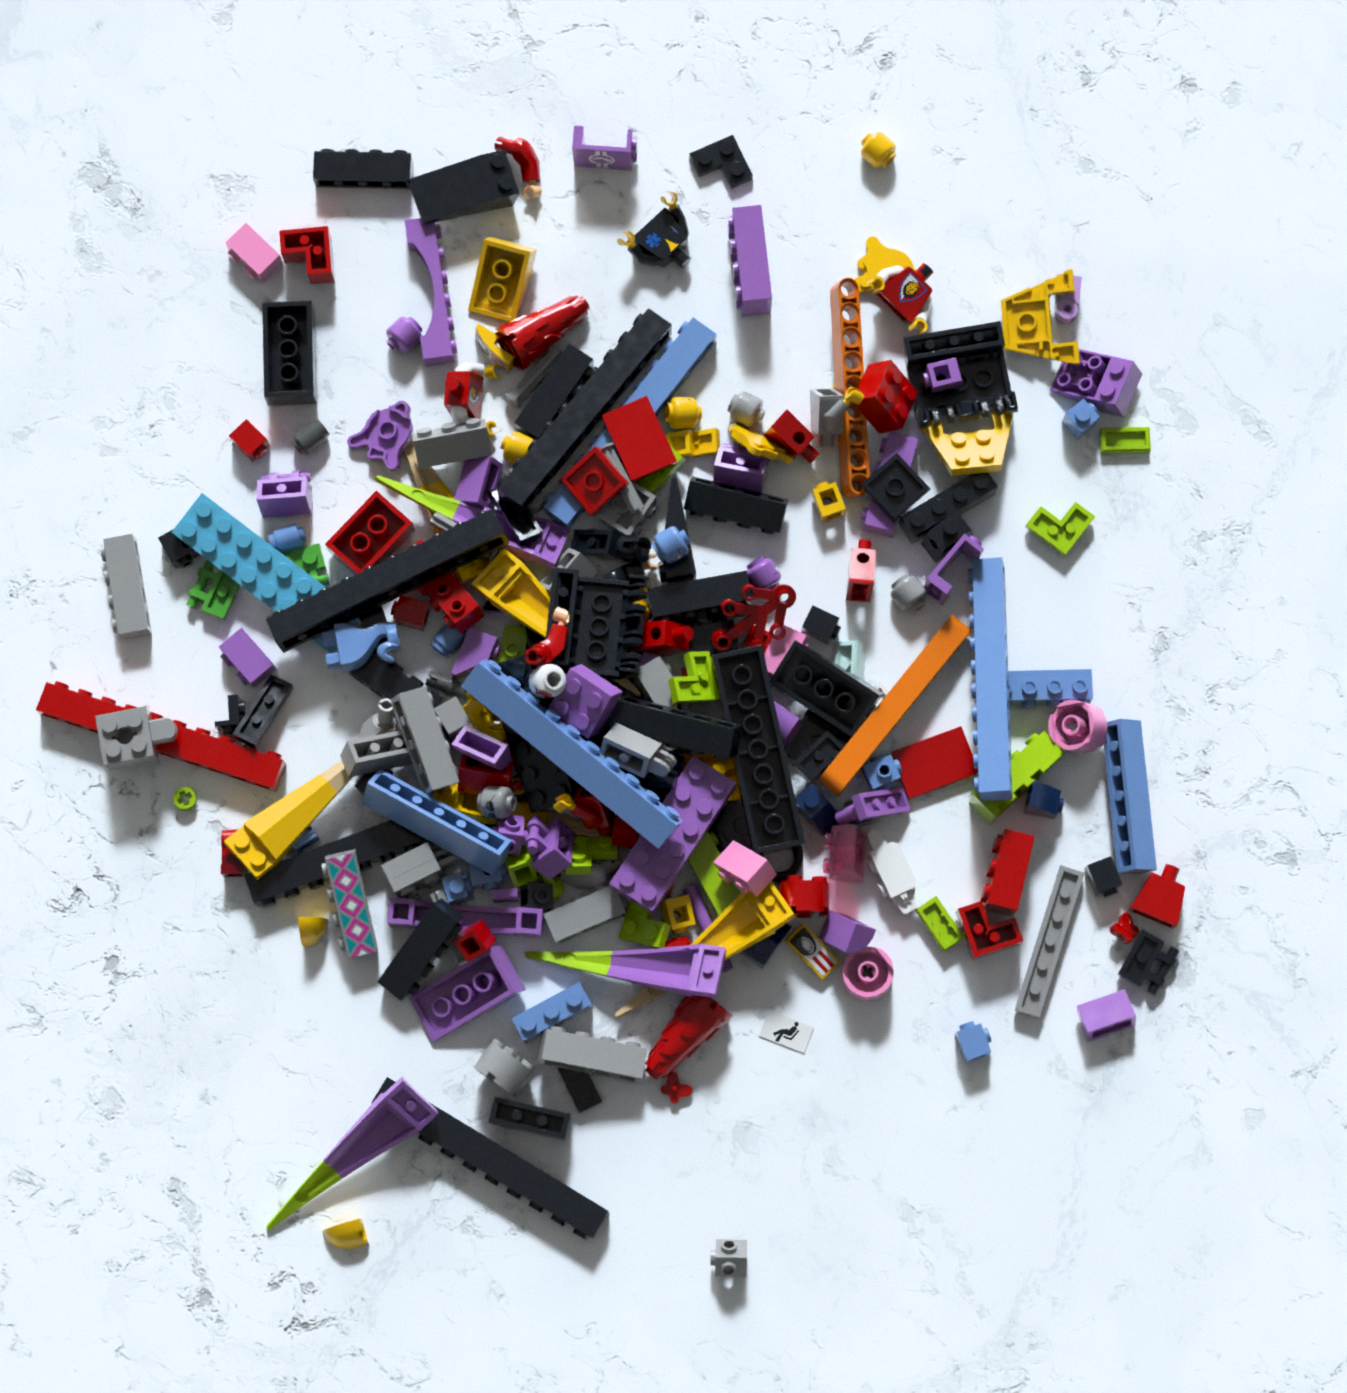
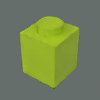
M522 845L520 855H507L505 863L514 888L539 880L526 846Z

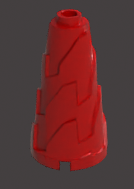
M577 295L569 296L549 307L545 306L527 316L523 315L509 323L502 324L495 329L497 331L495 334L499 336L498 344L501 349L514 356L513 366L517 370L523 371L548 352L547 349L565 337L564 334L583 321V318L588 315L589 304L582 296L580 298Z
M684 996L673 1012L675 1014L661 1032L662 1036L650 1051L645 1062L647 1066L645 1071L655 1080L658 1077L663 1079L666 1075L671 1074L687 1057H691L705 1041L710 1040L733 1016L711 997Z

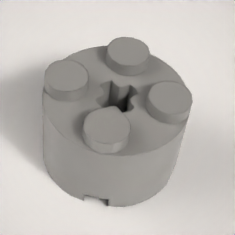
M494 1038L473 1068L515 1097L536 1067Z

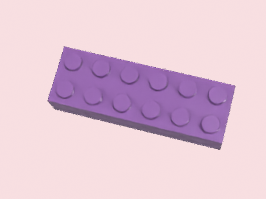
M692 756L677 779L674 788L669 791L662 802L664 806H670L679 813V818L683 820L682 824L668 842L659 849L641 835L609 883L610 888L654 915L736 789V782L695 756Z

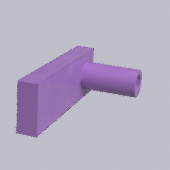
M903 787L864 792L852 796L853 804L837 811L835 819L839 825L843 826L858 818L859 821L902 815L910 812L911 808Z

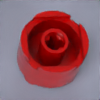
M791 875L787 876V879L780 880L778 891L795 914V918H812V915L819 912V917L829 915V883L827 882V877L814 876L812 880H803V876Z

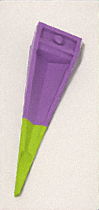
M379 475L374 479L381 485L434 513L442 514L455 523L466 522L476 517L478 513L492 509L427 492ZM493 509L510 542L501 548H505L511 554L526 562L532 560L553 570L571 529L549 519L534 517L543 530V537L520 546L497 509Z
M694 944L618 951L525 952L524 955L530 959L689 997L696 995L717 998L726 948Z
M401 1077L384 1094L381 1093L268 1222L266 1229H272L350 1173L421 1131L438 1115L437 1109Z

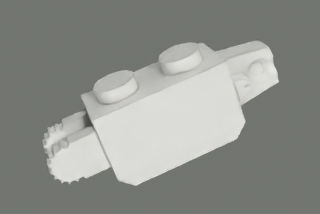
M871 829L868 836H866L871 850L868 854L869 860L866 863L871 874L876 873L880 881L877 883L882 897L887 896L889 901L893 900L902 915L913 912L917 909L912 892L917 880L900 845L895 842L887 844L880 830Z

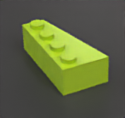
M1045 731L1040 735L1034 733L1025 742L1027 746L1021 752L1016 750L1011 754L1013 800L982 802L980 794L975 793V789L971 792L973 797L969 804L990 825L1029 789L1033 781H1037L1063 757L1065 752L1057 743L1053 742Z

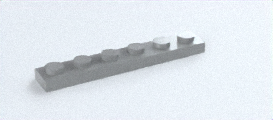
M1063 865L1059 866L1014 1011L1040 1018L1082 884L1084 872Z

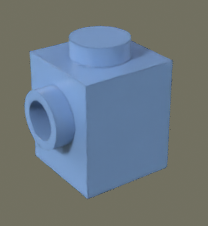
M1082 399L1065 413L1062 423L1079 440L1097 425L1100 418L1098 415L1099 411L1091 402L1087 403L1085 399Z
M973 1021L959 1026L960 1030L955 1033L965 1063L992 1053L988 1044L992 1040L987 1027L983 1028L981 1023L975 1025Z

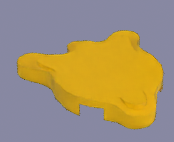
M871 236L866 240L867 254L857 262L858 268L863 270L865 274L854 280L858 283L859 293L865 291L873 292L874 286L872 284L866 286V282L873 279L882 269L898 265L901 267L909 266L914 271L916 270L912 261L905 253L897 249L887 248L880 243L878 238Z
M738 423L730 424L728 428L731 434L730 437L743 445L752 455L757 457L764 456L771 460H776L777 458L788 464L794 458L784 448L753 429L746 428Z

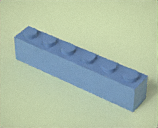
M1116 719L1107 722L1106 742L1104 744L1116 867L1118 873L1141 874L1157 870L1141 720Z
M379 769L367 782L362 804L493 876L506 861L512 841L507 837L382 769Z

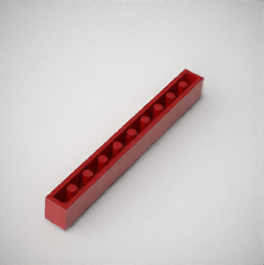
M55 681L54 684L46 682L36 711L40 715L98 734L95 716L137 707L129 704L121 707L115 705L117 701L102 696L100 700L92 697L93 693L78 689V692L70 690L69 685ZM151 712L152 720L163 718V716ZM174 719L173 722L178 728L177 738L172 742L156 745L158 754L274 792L278 789L286 767L285 761L281 759L282 755L268 750L265 754L257 751L258 747L255 749L246 744L240 746L234 744V739L220 735L219 738L210 736L211 732L199 727H196V730L186 728V723Z

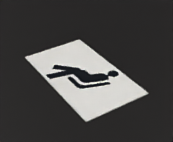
M768 1010L759 1036L805 1053L814 1027Z

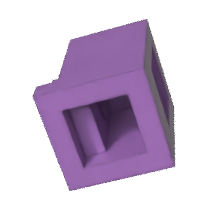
M956 357L927 364L926 373L922 374L925 388L930 387L931 393L952 388L958 389L961 386L962 378ZM943 376L945 380L937 381L936 377Z

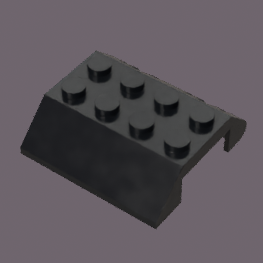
M1001 321L903 337L907 378L918 392L913 408L919 428L931 427L930 420H932L934 426L940 425V415H946L949 424L955 423V416L958 422L979 419V411L981 416L986 418L989 417L988 407L994 406L997 415H1003L1004 409L1007 414L1018 412L1015 391H1011L1003 352L1005 341ZM956 357L962 378L960 388H952L931 393L930 387L925 388L922 374L926 373L927 364ZM937 376L936 380L941 381L945 380V378L943 376Z
M554 567L545 640L549 635L552 625L558 624V622L552 620L557 607L567 610L570 620L566 625L569 630L565 649L549 664L559 666L566 674L570 668L583 664L602 678L619 680L639 676L640 663L638 662L641 661V654L636 652L627 653V650L642 647L643 645L641 638L644 635L646 606L641 604L632 605V602L647 599L648 592L646 590L649 587V577L629 574V581L579 576V569Z

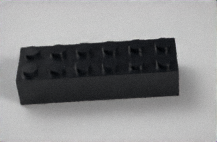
M524 654L497 663L501 667L500 671L507 677L515 678L520 682V687L524 691L532 693L529 687V677L537 666L526 662L525 657H528V655ZM554 697L538 698L541 701L540 704L548 709ZM501 720L531 813L553 807L558 802L555 798L564 793L569 794L574 801L580 784L574 782L572 777Z

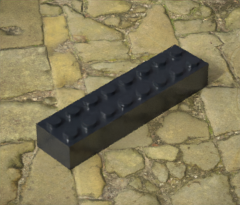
M762 645L714 654L711 661L723 718L725 721L743 725L738 755L732 757L752 851L762 856L803 847L805 841Z

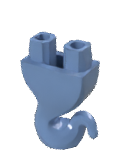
M378 622L366 628H359L349 623L334 624L333 629L321 632L325 648L338 646V652L325 654L329 670L343 669L344 672L360 668L370 658L382 638L388 639L387 642L382 643L377 648L378 657L382 660L394 663V658L387 653L401 650L397 626L392 622Z

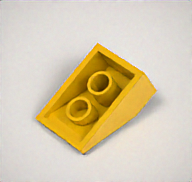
M494 237L484 239L468 311L508 322L517 319L532 274L537 249Z

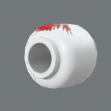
M554 664L538 666L529 677V687L532 693L543 699L558 696L566 686L565 673L559 666Z

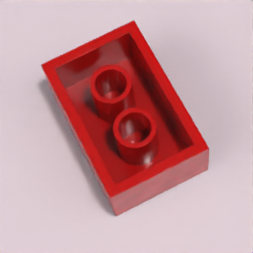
M376 490L325 543V546L329 553L356 575L363 572L369 566H375L385 561L415 531L413 522Z
M1004 829L1001 835L997 834L991 852L996 854L995 859H991L986 872V877L990 878L989 884L986 883L985 887H983L980 901L984 903L985 910L1011 917L1017 912L1035 838L1034 835Z

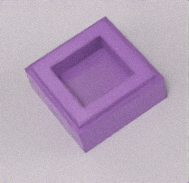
M517 888L492 890V899L495 903L518 901L519 892Z

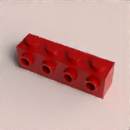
M421 538V539H420L418 542H416L415 544H420V543H422V542H424V541H423L422 538ZM451 572L417 588L422 596L427 594L431 598L428 602L437 613L440 610L444 613L445 616L442 618L450 629L456 627L461 634L485 616L479 604Z

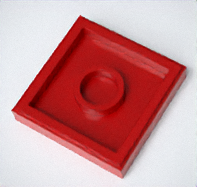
M598 446L589 451L560 479L591 517H594L629 485V482Z

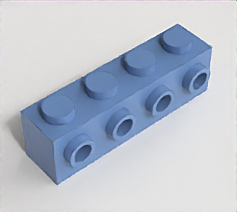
M1092 669L1008 671L1010 708L1011 705H1021L1022 709L1036 708V705L1056 708L1066 700H1078L1086 703H1091L1093 700Z

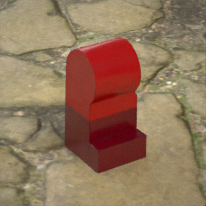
M238 829L222 830L221 875L224 878L244 877L247 874V868L224 843V840Z

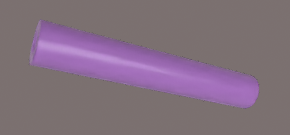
M697 884L683 889L685 895L689 894L694 917L701 933H703L713 923V920ZM730 958L724 961L722 973L734 968Z

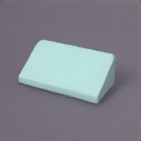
M858 640L835 642L834 663L864 680L865 644Z

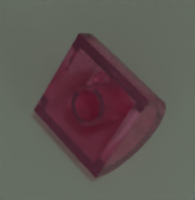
M835 825L831 827V833L825 834L824 844L825 848H830V856L823 860V873H828L829 879L839 882L864 883L867 833L858 825Z

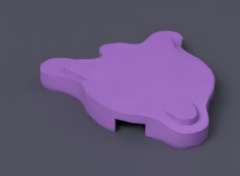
M398 401L394 405L388 406L389 408L373 412L366 421L364 428L347 439L348 446L353 450L369 447L367 453L369 460L384 461L389 471H398L401 454L412 440L413 424L410 417L411 407L405 401Z

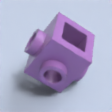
M510 815L506 819H498L497 825L492 826V830L512 840L508 854L520 855L522 845L526 846L525 841L528 832L524 830V816Z

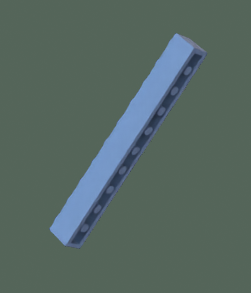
M692 317L689 323L685 321L677 332L679 334L674 342L670 340L663 349V356L651 363L648 368V375L645 379L640 378L633 387L634 393L630 398L625 397L619 407L647 396L656 417H658L665 408L666 403H669L716 343L717 334L694 317ZM605 424L603 426L605 429L601 435H595L588 445L590 449L586 454L595 446L600 448L608 443H613ZM614 446L613 449L616 452L620 462L622 463L619 454ZM580 454L578 458L575 460L573 466L576 465L585 455ZM560 480L558 483L560 487L557 491L549 493L543 502L545 505L544 513L558 524L570 529L585 509Z
M1002 557L972 559V569H968L969 584H973V591H969V604L974 606V614L969 615L970 629H974V637H970L971 652H975V660H971V673L976 675V683L971 684L972 698H976V706L972 707L973 722H977V730H973V743L978 745V754L973 755L974 769H978V777L974 778L975 793L980 794L982 802L1013 800L1005 566Z
M487 659L477 663L461 685L463 689L659 849L668 842L683 822L675 809L670 806H664L654 792L651 790L646 791L639 785L640 782L636 777L629 773L625 774L619 769L620 765L614 759L606 758L602 755L596 744L591 741L586 742L579 736L580 732L575 727L566 725L560 720L557 712L550 708L546 709L540 704L541 701L536 695L530 692L527 693L520 687L521 684L518 680L511 676L507 677L500 671L501 667L497 663Z

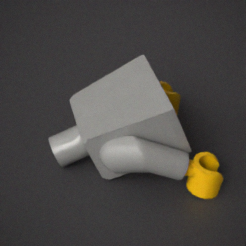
M835 382L832 388L810 389L811 430L819 435V447H834V434H842L843 414L850 408L848 406L850 402L857 405L861 403L864 398L862 391L855 387H850V384L847 383V391L844 398V395L835 389Z

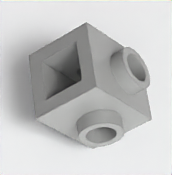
M716 1239V1250H710V1266H715V1276L747 1277V1240Z

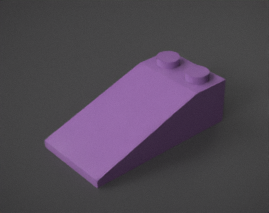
M500 945L490 947L485 953L470 962L460 965L421 989L412 998L409 997L432 1042H435L525 991L526 988L503 946Z

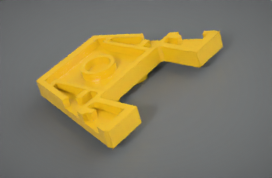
M1068 269L1063 274L1052 279H1046L1045 282L1032 288L1029 287L1001 300L1004 349L1006 351L1072 365H1081L1079 342L1053 344L1050 296L1075 293L1073 269Z
M1004 409L1003 415H997L996 410H992V430L944 434L941 419L938 426H934L932 420H930L931 427L919 429L924 431L927 441L934 446L937 456L951 476L998 472L1002 469L1014 413L1007 414Z

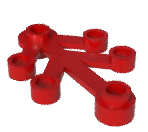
M751 584L745 585L741 590L743 598L747 601H753L756 598L769 600L762 606L735 603L730 599L724 600L721 603V610L726 616H732L735 613L748 616L728 631L722 629L715 631L711 636L713 647L721 652L728 650L732 645V640L755 624L753 639L750 641L749 647H753L756 643H761L764 652L765 644L763 638L767 617L775 609L774 624L771 625L769 633L775 640L783 639L786 634V630L783 627L786 609L790 608L796 601V592L790 585L780 584L773 590L755 588ZM748 589H753L754 591L751 596H745ZM788 594V598L785 601H780V596ZM728 604H732L733 609L731 611H725V606ZM776 628H781L779 635L773 634ZM720 639H727L725 645L720 646L718 644Z

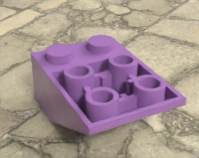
M1079 349L1081 365L1061 362L1050 388L1052 392L1078 403L1085 399L1087 403L1091 402L1100 412L1125 417L1142 377V372L1134 361Z

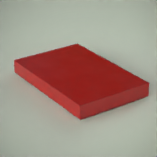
M647 396L601 415L632 483L677 464L674 453Z
M962 726L890 753L893 760L897 759L901 765L903 773L900 774V780L908 800L978 775V769H974L973 754Z

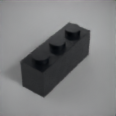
M494 1097L489 1123L566 1141L572 1116L565 1112Z

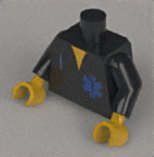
M669 191L672 197L670 202H667L664 196L660 198L663 204L669 206L668 210L664 207L636 235L630 231H623L627 236V242L622 238H618L617 243L620 246H627V250L639 263L651 266L659 265L664 268L673 260L680 268H684L691 260V257L684 251L688 246L689 230L686 217L679 204H676L678 201L677 194Z

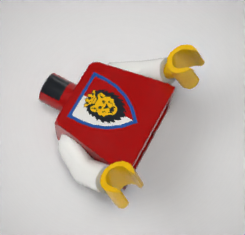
M922 263L916 271L909 266L901 267L897 265L885 268L873 279L866 282V286L870 284L874 286L875 289L872 294H876L905 324L912 323L908 327L909 331L917 328L919 334H923L927 330L926 322L930 313L933 289L926 283V280L934 273L927 264Z
M465 362L456 367L455 371L447 372L444 406L452 416L455 424L466 423L468 419L472 418L480 419L484 380L482 376L485 375L487 379L500 378V375L497 376L494 373V368L501 367L499 364H489L484 367V364ZM493 421L486 422L488 436L491 437L495 434L491 433L489 429L497 425Z

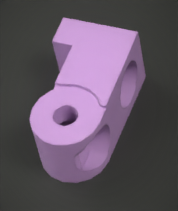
M1074 276L1075 293L1060 294V302L1055 310V318L1061 324H1070L1075 320L1079 308L1081 276Z

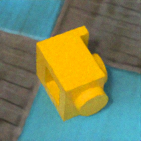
M826 481L816 485V489L812 490V497L821 523L845 516L846 508L837 483L830 484ZM830 499L832 504L824 505L823 501Z
M689 894L662 901L660 909L663 922L671 925L670 930H673V934L687 932V926L696 924ZM673 911H675L678 915L676 920Z

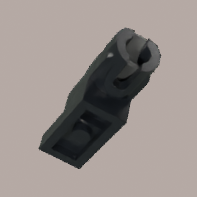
M575 529L571 549L581 552L583 556H595L603 561L644 563L649 559L651 542L646 537L622 535L614 530Z

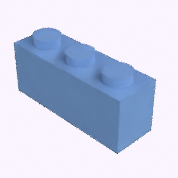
M578 982L511 1019L526 1044L542 1035L546 1029H550L552 1026L557 1027L592 1008V1004L581 983Z

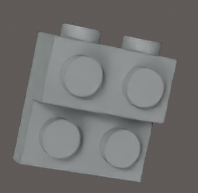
M633 482L632 484L644 505V509L641 512L631 514L622 495L619 493L594 517L608 525L610 530H614L622 535L639 536L644 528L642 522L646 516L651 518L658 506L655 505L657 502L655 495Z

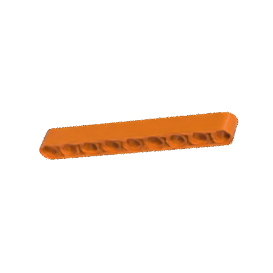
M849 277L842 279L830 289L835 389L843 394L844 398L847 391V383L852 387L858 388L864 375L859 286L854 279ZM841 286L846 288L848 296L842 293ZM842 311L848 313L849 320L843 317ZM844 335L850 338V345L845 342ZM845 359L851 362L852 369L846 366ZM850 402L848 406L853 409L855 417L852 418L848 410L843 414V432L838 434L841 491L845 497L855 499L866 494L860 488V485L870 477L867 419L854 403ZM850 432L856 436V442L850 439ZM851 456L856 458L857 467L851 463ZM853 481L857 482L859 491L854 490L852 486Z
M951 615L836 756L818 781L835 795L839 796L972 630Z

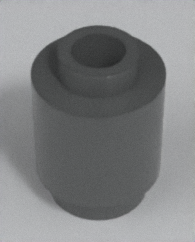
M317 419L314 422L310 421L293 435L295 441L292 444L300 454L305 452L309 455L326 441V437L330 434Z

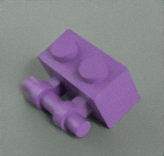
M722 443V447L719 446L714 463L713 481L762 493L767 476V465L770 459L764 456L757 457L752 455L745 447H741L738 443H732V445Z
M298 470L292 471V474L274 472L267 476H261V480H257L256 500L262 518L311 514L312 492L309 485L311 473H301Z
M532 815L527 824V832L529 834L526 836L525 845L527 852L533 854L532 865L534 869L550 880L572 864L574 832L558 817L544 825L541 822L540 816Z

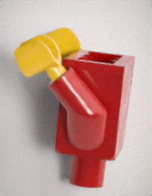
M579 785L574 797L575 803H573L572 797L567 793L555 798L558 802L553 805L554 809L560 813L570 809L571 814L582 819L585 828H597L600 835H607L613 831L611 823L615 813L581 785Z

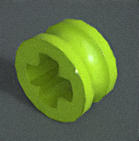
M182 787L174 793L173 801L181 811H189L195 807L197 797L192 789ZM182 793H186L187 796L189 794L192 795L188 805H184V803L179 804L178 801L181 800Z

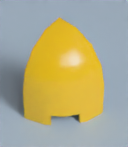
M298 917L299 934L303 947L312 946L322 938L327 931V918Z
M361 1218L323 1230L325 1238L333 1246L344 1250L369 1244Z

